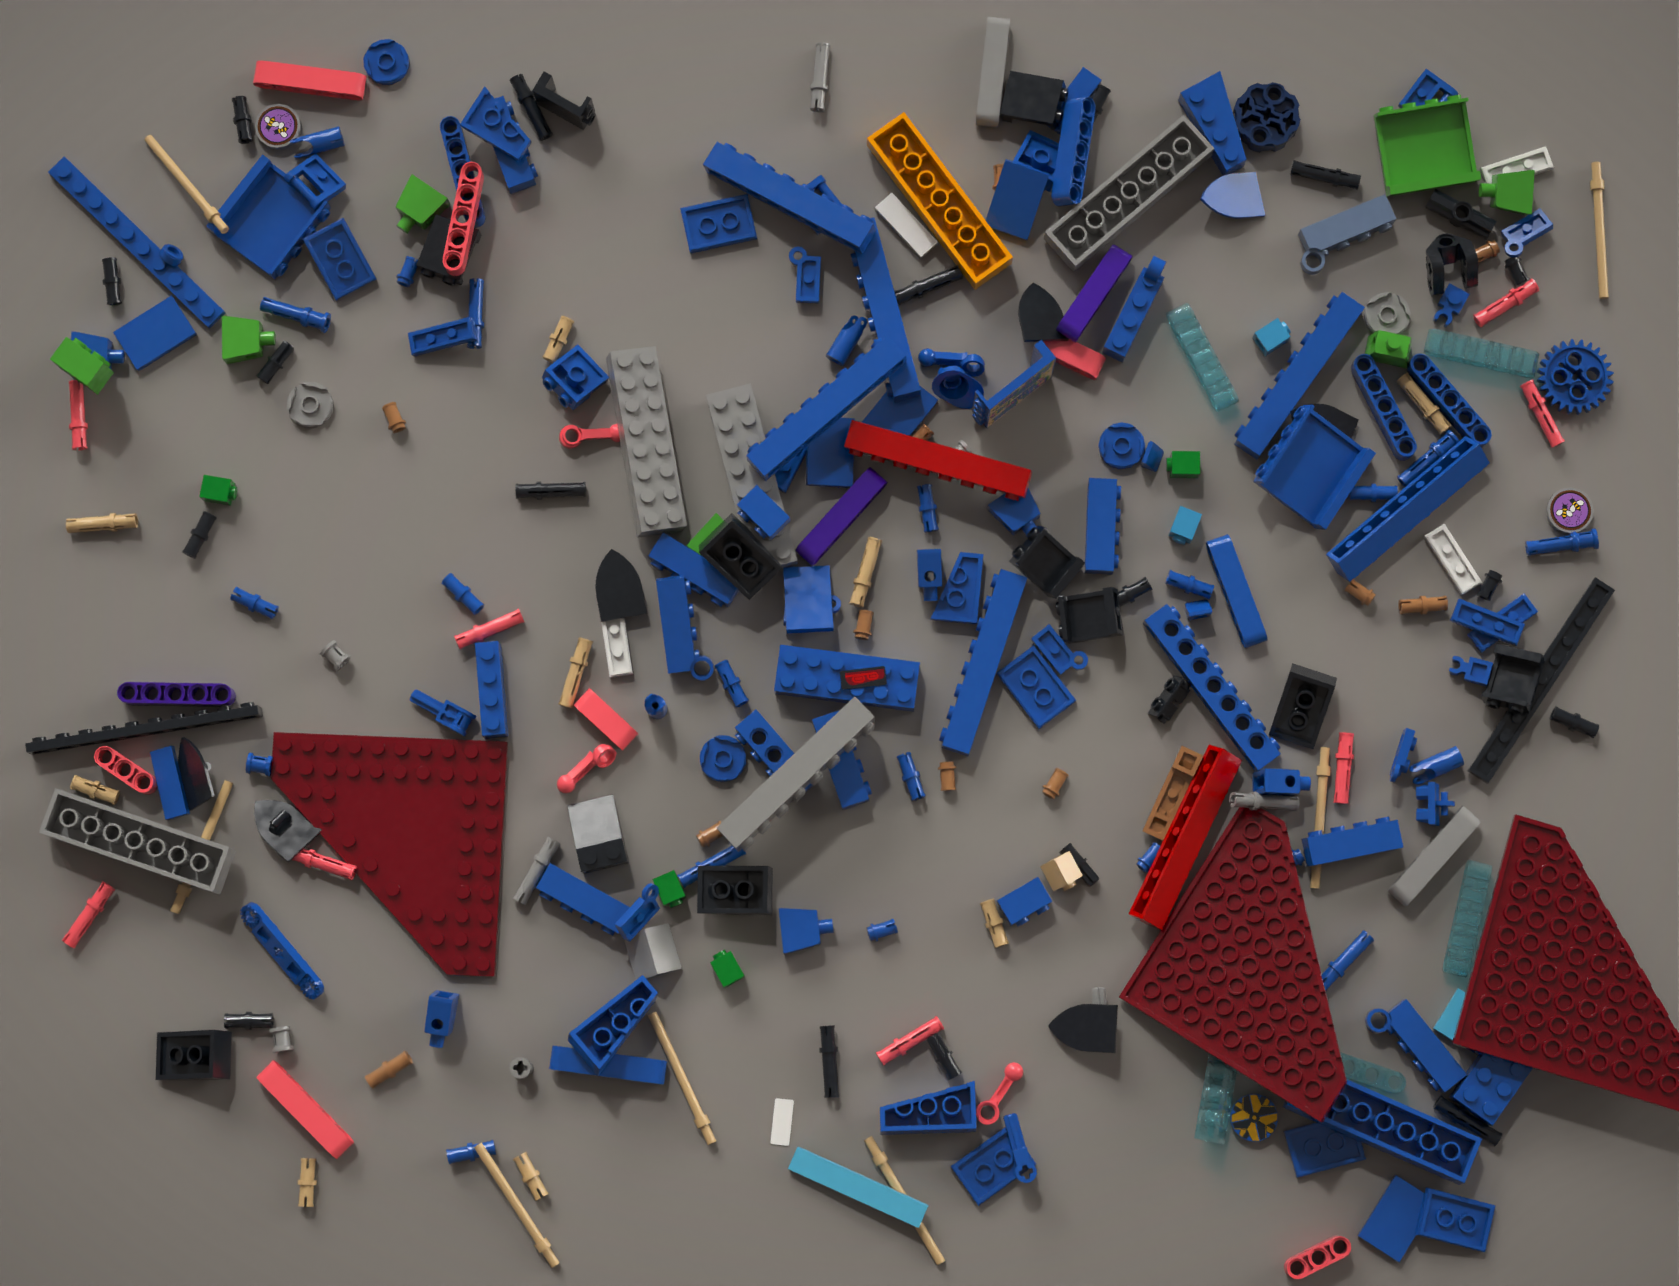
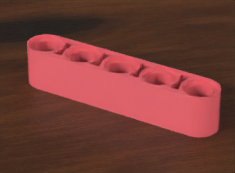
M261 60L256 62L253 85L264 89L359 101L363 100L367 76L356 72Z
M476 162L465 163L462 166L443 254V265L452 276L461 275L466 269L484 182V174L480 165ZM470 171L478 172L477 177L474 179L467 178V175ZM466 193L474 194L473 198L469 201L462 199ZM461 215L469 216L468 221L465 223H459L458 218ZM457 237L465 238L461 245H454V239ZM458 259L460 263L457 267H449L451 260Z
M275 1060L256 1077L335 1159H338L354 1143L353 1139Z

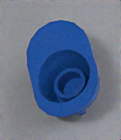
M958 366L940 367L938 375L932 382V390L936 396L961 409L973 408L976 390L984 397L982 385L974 378L968 376Z

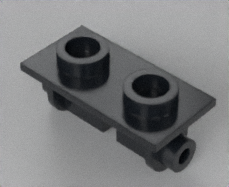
M1174 675L1168 679L1164 685L1163 692L1151 703V709L1148 714L1158 717L1157 720L1163 724L1166 721H1170L1178 709L1172 702L1175 700L1181 704L1190 692L1189 688L1191 685L1184 681L1183 677Z

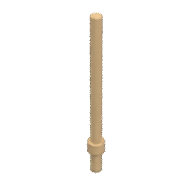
M152 135L146 136L144 141L203 210L205 218L210 223H213L222 234L227 233L229 227L220 218L221 214L218 210L210 206Z
M1592 162L1590 190L1593 191L1599 299H1607L1609 295L1602 193L1605 187L1604 180L1601 177V162Z
M1321 747L1320 763L1316 771L1318 789L1314 831L1322 830V834H1324L1328 777L1331 775V767L1329 766L1330 748ZM1321 864L1314 865L1311 868L1310 888L1320 889Z
M224 780L201 838L210 841L233 783ZM182 882V884L178 885L175 892L177 896L170 910L171 912L180 913L186 897L189 898L192 891L190 884Z
M657 1012L648 1015L695 1116L694 1122L697 1129H701L707 1145L716 1142L709 1126L710 1120L707 1114L704 1115Z
M872 1136L865 1139L864 1142L873 1156L871 1159L876 1167H880L891 1188L907 1195L889 1166L885 1152H881ZM921 1222L920 1227H915L935 1263L939 1265L945 1259L924 1223Z
M479 1143L474 1149L536 1244L534 1246L539 1253L542 1252L551 1268L555 1267L560 1262L551 1250L550 1242L546 1237L543 1238L483 1143Z

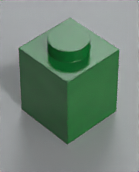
M1172 451L1170 458H1166V472H1170V478L1198 479L1200 475V451Z
M204 475L199 497L206 502L231 506L232 500H235L237 496V486H235V483L231 479Z
M675 870L652 879L659 888V896L665 907L669 905L671 909L683 904L682 899L686 898V895Z
M722 950L712 956L714 960L710 963L724 988L745 977L731 951L726 953L725 950Z

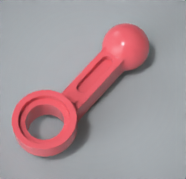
M617 424L612 425L610 428L582 429L575 425H567L559 433L560 443L568 449L576 448L583 440L611 439L614 442H620ZM573 430L576 432L577 441L569 442L565 437L566 431Z
M601 744L594 749L593 753L589 751L587 756L567 775L559 777L557 780L558 790L562 793H570L574 790L576 783L595 765L600 768L611 765L616 758L615 749L610 745Z
M1016 1062L1009 1063L1005 1067V1077L989 1100L982 1101L977 1106L976 1117L979 1122L990 1125L998 1120L1000 1114L998 1105L1012 1083L1020 1080L1023 1076V1068L1020 1064ZM986 1105L993 1107L995 1115L990 1119H986L981 1115V1109Z

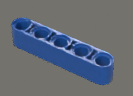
M1088 96L1070 99L1065 104L1051 194L1053 203L1059 207L1078 204L1082 200L1095 116V102Z
M447 116L440 123V131L457 191L460 177L457 175V172L465 163L471 162L459 120L456 117ZM451 125L457 127L453 133L446 132V129ZM455 147L463 148L460 154L454 155L451 153ZM470 171L467 178L474 179V171ZM474 194L469 198L463 197L462 199L469 201L473 198ZM481 197L478 207L480 215L476 218L474 228L482 226L486 220ZM463 215L467 222L469 219L468 215Z
M1361 354L1356 357L1351 365L1352 375L1393 455L1400 461H1406L1415 453L1417 449L1416 441L1374 359L1368 354ZM1357 363H1366L1368 365V370H1359ZM1368 383H1376L1379 391L1372 392L1368 388ZM1378 404H1387L1389 412L1380 411ZM1389 424H1397L1400 431L1398 433L1391 432ZM1407 444L1410 447V453L1401 452L1399 445Z
M1425 354L1414 355L1407 365L1409 375L1433 404L1439 406V411L1463 438L1467 436L1479 443L1481 448H1483L1491 439L1492 433L1490 428ZM1421 362L1424 365V370H1416L1413 363ZM1435 379L1439 383V388H1432L1428 381ZM1444 397H1451L1454 400V406H1447L1444 402ZM1459 415H1467L1470 422L1468 424L1462 423L1459 420ZM1474 432H1481L1485 440L1477 441L1474 437Z
M1227 534L1207 541L1206 548L1244 648L1267 641L1265 628L1230 536Z
M552 1045L549 1069L596 1075L574 1048ZM615 1054L599 1076L664 1085L667 1061Z

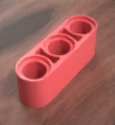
M1070 339L1068 341H1044L1045 345L1056 357V363L1087 378L1097 379L1106 361L1105 356Z
M590 688L573 705L622 751L638 735L622 717Z
M101 746L95 751L94 759L99 766L136 791L150 795L157 790L156 777L117 750L108 746ZM106 752H111V761L103 763V755ZM129 764L131 772L129 775L123 776L121 773L122 767ZM148 777L150 785L148 788L142 789L140 786L141 780Z
M1332 1236L1287 1259L1284 1264L1285 1273L1293 1279H1302L1348 1256L1351 1251V1243L1343 1236ZM1337 1240H1342L1345 1249L1342 1253L1337 1254L1333 1249V1244ZM1319 1250L1323 1253V1260L1320 1264H1315L1312 1261V1254ZM1295 1261H1299L1302 1265V1270L1297 1275L1292 1274L1290 1270L1291 1264Z

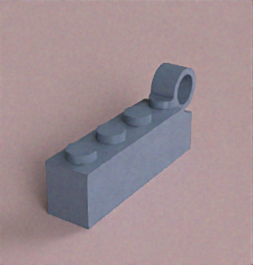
M1384 194L1300 229L1298 236L1305 250L1300 262L1302 270L1309 275L1318 274L1325 264V257L1329 255V251L1336 248L1337 251L1343 250L1350 246V242L1355 240L1362 242L1369 239L1374 232L1384 233L1392 229L1396 217L1386 195ZM1308 256L1317 257L1320 261V266L1317 268L1309 267L1306 264V258Z

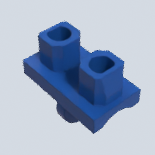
M1428 782V785L1416 787L1417 800H1428V809L1416 810V821L1428 823L1431 826H1440V807L1441 816H1448V807H1454L1455 801H1448V792H1441L1440 801L1439 784L1436 782Z

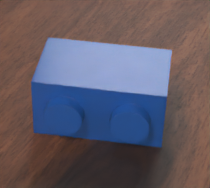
M758 485L737 504V508L740 510L737 514L746 523L750 520L756 526L754 528L755 532L763 539L767 537L771 541L790 522V517Z
M1039 877L996 902L1010 926L1016 924L1019 927L1030 921L1028 916L1034 912L1040 915L1049 910L1048 904L1052 900Z

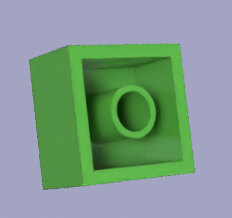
M66 337L50 360L98 395L114 373L109 368L111 364L94 351L91 354L92 350L77 338L72 341Z

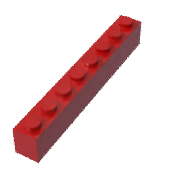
M855 420L851 421L844 445L849 450V454L857 457H862L863 454L872 456V461L883 464L885 460L894 462V467L904 470L907 469V466L916 468V473L929 476L931 472L938 474V479L947 482H951L952 479L961 481L960 485L972 489L974 485L983 487V492L996 495L997 491L1006 494L1005 498L1018 501L1019 497L1025 499L1032 476V470Z
M1208 745L1129 911V915L1149 926L1160 930L1163 929L1201 846L1208 835L1210 827L1218 814L1219 808L1228 793V789L1242 762L1240 758L1223 748Z

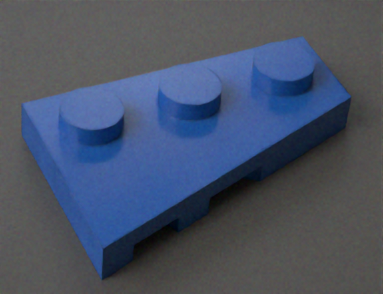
M484 86L460 123V126L515 160L520 161L530 146L531 140Z
M960 552L930 620L977 624L984 554Z

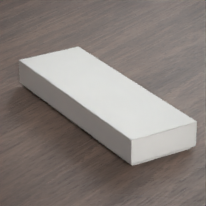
M1545 146L1481 167L1480 172L1484 182L1492 184V175L1535 170L1534 175L1552 170L1554 166Z
M890 193L875 207V210L921 259L938 244V241L893 193Z
M1445 524L1424 536L1461 596L1482 583Z
M625 618L601 622L609 677L633 675Z

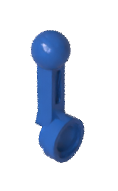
M926 348L921 350L918 355L920 364L925 367L932 365L961 366L965 373L971 377L980 376L985 370V362L977 354L967 355V352H935L932 349ZM974 362V363H978V364H977V365H970V364H968V363Z

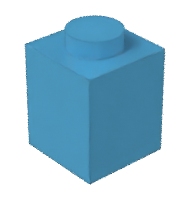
M1276 318L1255 332L1252 338L1266 357L1289 341L1291 331L1284 321L1280 322Z
M1180 506L1169 532V536L1173 537L1172 540L1183 545L1186 542L1190 544L1202 514Z

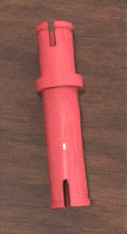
M1531 278L1520 287L1512 288L1504 297L1474 314V321L1481 328L1515 305L1523 304V300L1539 291L1537 283Z
M1532 379L1520 385L1529 402L1527 406L1530 410H1533L1551 448L1565 442L1545 405L1546 399L1541 397L1534 380Z
M71 380L68 383L71 409L69 429L72 430V450H77L78 448V451L87 449L86 430L88 429V423L85 422L84 387L77 380Z
M518 608L480 626L476 624L473 626V629L454 637L461 650L466 646L478 641L484 642V639L524 623V620Z
M1339 732L1338 753H1335L1337 770L1333 803L1349 804L1352 760H1354V755L1352 754L1354 733Z
M303 849L292 859L293 861L305 864V867L318 868L349 880H353L356 875L354 870L357 866L320 855L313 849Z
M102 881L92 898H88L84 910L62 939L64 943L72 948L76 947L95 917L105 909L103 906L115 891L112 886Z
M935 1016V1018L902 1038L894 1039V1043L876 1052L884 1066L899 1055H906V1051L925 1041L931 1035L943 1030L944 1027L939 1018Z

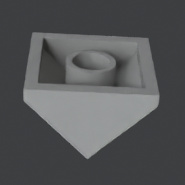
M669 923L642 929L630 942L624 939L636 980L642 975L649 979L682 969Z

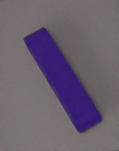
M1113 244L1060 321L1056 331L1076 343L1133 256Z
M869 467L801 541L795 551L811 566H814L879 495L888 482Z
M125 682L117 690L118 698L131 706L224 707L231 706L236 699L234 690L222 683ZM134 688V697L127 700L125 698L126 691ZM156 688L158 696L154 700H150L148 694L150 690ZM181 689V697L178 700H173V691ZM200 689H204L205 697L202 700L196 701L195 693ZM227 690L228 698L224 701H219L218 695L220 691Z

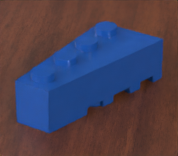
M1219 71L1180 92L1178 101L1190 122L1214 147L1211 157L1222 176L1243 168L1247 159L1223 78Z
M643 975L568 1035V1042L597 1076L600 1075L656 1001L658 992Z
M975 1081L880 1107V1135L976 1132Z

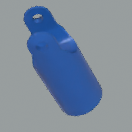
M339 126L294 138L290 141V143L307 141L312 144L311 149L296 154L295 158L345 146Z
M855 315L851 316L836 337L826 357L837 365L844 366L862 336L863 330L867 325V319L865 317L858 318Z
M650 694L646 697L644 705L648 715L657 720L665 717L668 711L665 700L656 694ZM654 703L656 705L659 704V707L657 709H654L652 707Z
M1456 746L1424 759L1409 767L1412 773L1427 769L1423 774L1415 777L1413 783L1419 785L1464 765V760Z

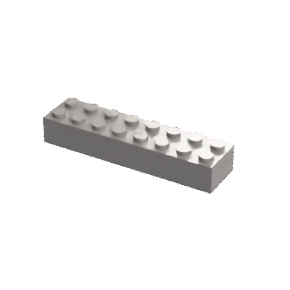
M1185 115L1181 116L1045 231L1044 240L1073 272H1076L1208 160L1213 154L1214 147Z
M656 346L610 351L606 357L637 538L661 535L663 532L665 534L682 532L687 527Z
M751 383L707 394L706 398L736 513L740 511L737 508V504L756 485L784 511L775 474L765 481L747 461L748 449L755 443L760 444L765 440ZM737 514L738 519L779 562L782 569L798 565L788 524L770 541L767 537L761 538L755 532L754 528L756 526L750 520L746 523Z
M856 697L851 699L716 827L718 831L738 852L741 849L746 851L755 842L753 838L758 833L763 835L772 826L770 821L776 816L781 818L789 810L787 805L793 800L795 802L799 801L806 794L805 788L810 783L813 786L823 778L822 772L827 767L830 770L840 762L839 756L844 751L849 753L858 744L857 739L861 735L866 737L875 728V717Z
M56 788L39 833L219 895L236 850Z

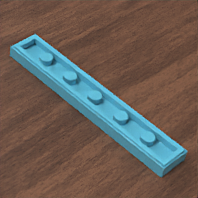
M799 1146L788 1168L793 1172L917 1228L920 1227L929 1206Z

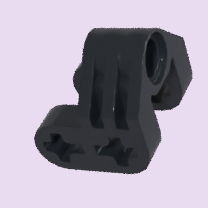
M1448 233L1437 236L1426 249L1427 282L1430 294L1434 296L1444 293V265L1456 263L1459 260L1461 262V277L1464 287L1467 289L1478 286V257L1471 240Z

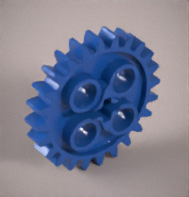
M1571 339L1568 346L1562 341L1560 349L1554 345L1551 348L1552 353L1547 351L1544 355L1546 359L1540 361L1544 368L1537 370V373L1543 375L1537 379V382L1543 383L1539 391L1547 392L1544 398L1552 399L1550 406L1556 403L1559 404V412L1566 407L1567 414H1570L1575 409L1576 414L1579 415L1582 408L1588 413L1591 410L1590 405L1596 409L1599 406L1598 401L1603 403L1606 400L1603 394L1608 395L1611 392L1606 387L1611 386L1614 382L1608 379V377L1614 374L1612 371H1607L1611 363H1604L1603 360L1607 355L1599 356L1600 348L1598 347L1593 351L1591 349V342L1585 347L1583 340H1580L1575 345L1574 340ZM1569 356H1574L1578 360L1577 366L1569 363ZM1586 372H1594L1596 374V380H1590L1587 377ZM1557 373L1562 375L1564 378V382H1556L1554 380V374ZM1576 373V374L1578 375V377H1577V379L1574 381V380L1572 379V377H1573V375ZM1573 388L1581 391V398H1577L1572 394Z

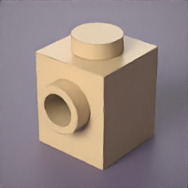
M1070 851L1040 866L1053 891L1059 888H1063L1066 891L1077 885L1075 880L1083 876Z

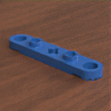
M253 902L243 906L240 910L241 919H244L243 922H246V925L252 929L254 936L294 984L298 985L301 991L303 990V994H306V997H309V999H315L322 995L324 985L321 979L260 906Z

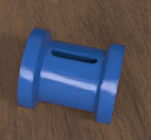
M249 753L246 761V773L257 772L270 776L273 756L261 757Z

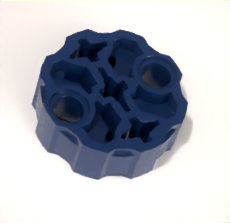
M1272 82L1263 85L1256 83L1248 87L1246 92L1237 99L1233 109L1234 119L1241 141L1247 144L1250 150L1259 153L1269 150L1276 152L1284 148L1286 143L1295 136L1301 120L1298 110L1300 105L1295 95L1289 94L1284 86ZM1275 93L1279 99L1271 100L1268 94ZM1245 104H1247V111L1244 114V116H1242V108ZM1265 114L1269 115L1268 121L1263 119ZM1288 119H1290V128L1286 131L1285 125ZM1261 135L1265 141L1256 142L1253 136Z

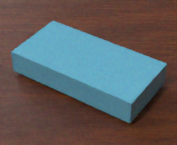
M1459 988L1455 991L1433 1028L1451 1041H1453L1465 997V992Z

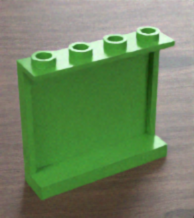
M1461 95L1447 97V101L1439 102L1438 98L1424 101L1425 105L1416 106V102L1402 104L1401 109L1393 110V106L1379 108L1380 112L1373 115L1386 197L1473 183L1481 180L1480 171L1476 169L1466 102L1469 101L1468 97L1461 98Z

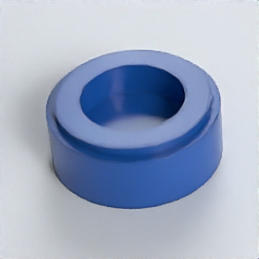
M165 244L159 252L160 257L172 266H178L184 258L182 251L171 244Z

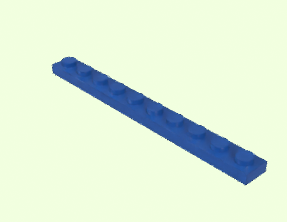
M65 156L48 171L67 192L209 329L225 314V311L178 266L166 263L159 255L161 249Z

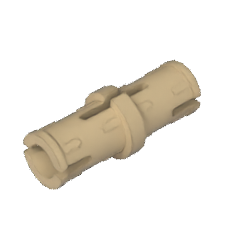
M566 316L560 317L554 334L551 333L549 337L551 340L543 355V359L551 363L557 360L563 345L566 346L568 342L566 338L574 324L572 319Z
M78 775L73 777L70 785L71 790L79 791L89 795L91 799L98 798L113 805L117 803L120 795L119 790L101 785V782L97 780L93 782Z
M995 899L981 902L980 905L987 922L985 926L989 928L994 947L997 948L1009 944L1002 925L1004 921L999 916Z
M527 1152L521 1154V1157L525 1164L522 1163L519 1156L515 1157L513 1161H515L523 1176V1183H527L535 1198L534 1200L537 1201L541 1199L537 1189L540 1190L543 1197L549 1193L538 1176L540 1175L539 1171L535 1170Z
M301 1158L300 1180H298V1185H300L298 1206L300 1207L305 1206L306 1197V1207H314V1185L317 1184V1180H314L315 1158H309V1168H307L308 1158Z

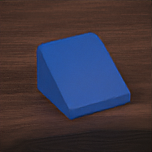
M1152 441L1148 442L1140 464L1141 467L1156 472L1164 454L1163 449Z
M1206 599L1185 603L1187 620L1206 618L1212 614V608Z

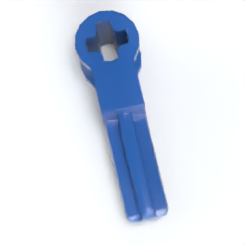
M414 690L410 697L412 703L436 715L435 720L438 723L464 737L467 735L466 730L472 719L475 720L477 717L447 699L443 704L419 690Z
M1017 1114L1005 1115L1003 1119L1016 1164L1015 1176L1019 1181L1029 1183L1036 1178L1037 1169L1030 1161ZM1023 1165L1032 1169L1028 1179H1025L1023 1175H1019Z

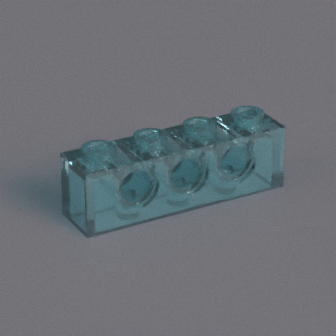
M1211 1054L1208 1056L1194 1138L1225 1145L1237 1071Z

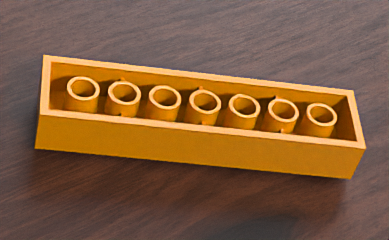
M905 112L867 138V147L953 262L958 265L960 271L974 290L1012 264L1013 256Z

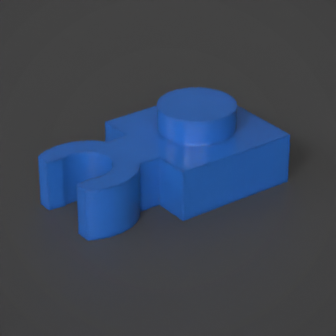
M1449 283L1437 304L1443 309L1436 312L1433 321L1436 322L1439 316H1445L1446 323L1444 327H1448L1452 321L1451 313L1458 316L1470 294Z
M1453 656L1452 661L1459 663L1460 667L1458 669L1450 668V674H1465L1464 681L1487 687L1493 662L1470 657L1469 663H1467L1461 657Z

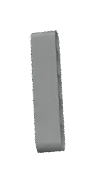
M987 17L975 125L998 127L1010 19Z
M1462 806L1392 884L1388 892L1406 907L1477 828L1481 821Z

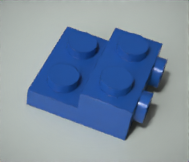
M1029 130L1013 162L1049 173L1044 191L1050 192L1053 186L1059 143Z
M576 345L545 369L542 375V382L547 390H554L559 396L558 400L563 407H570L574 410L589 399L594 391L605 384L609 376L579 345Z

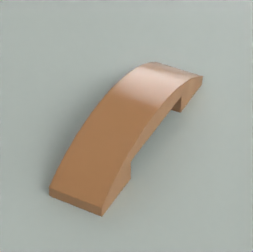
M1181 746L1146 821L1143 832L1162 841L1164 840L1203 755Z

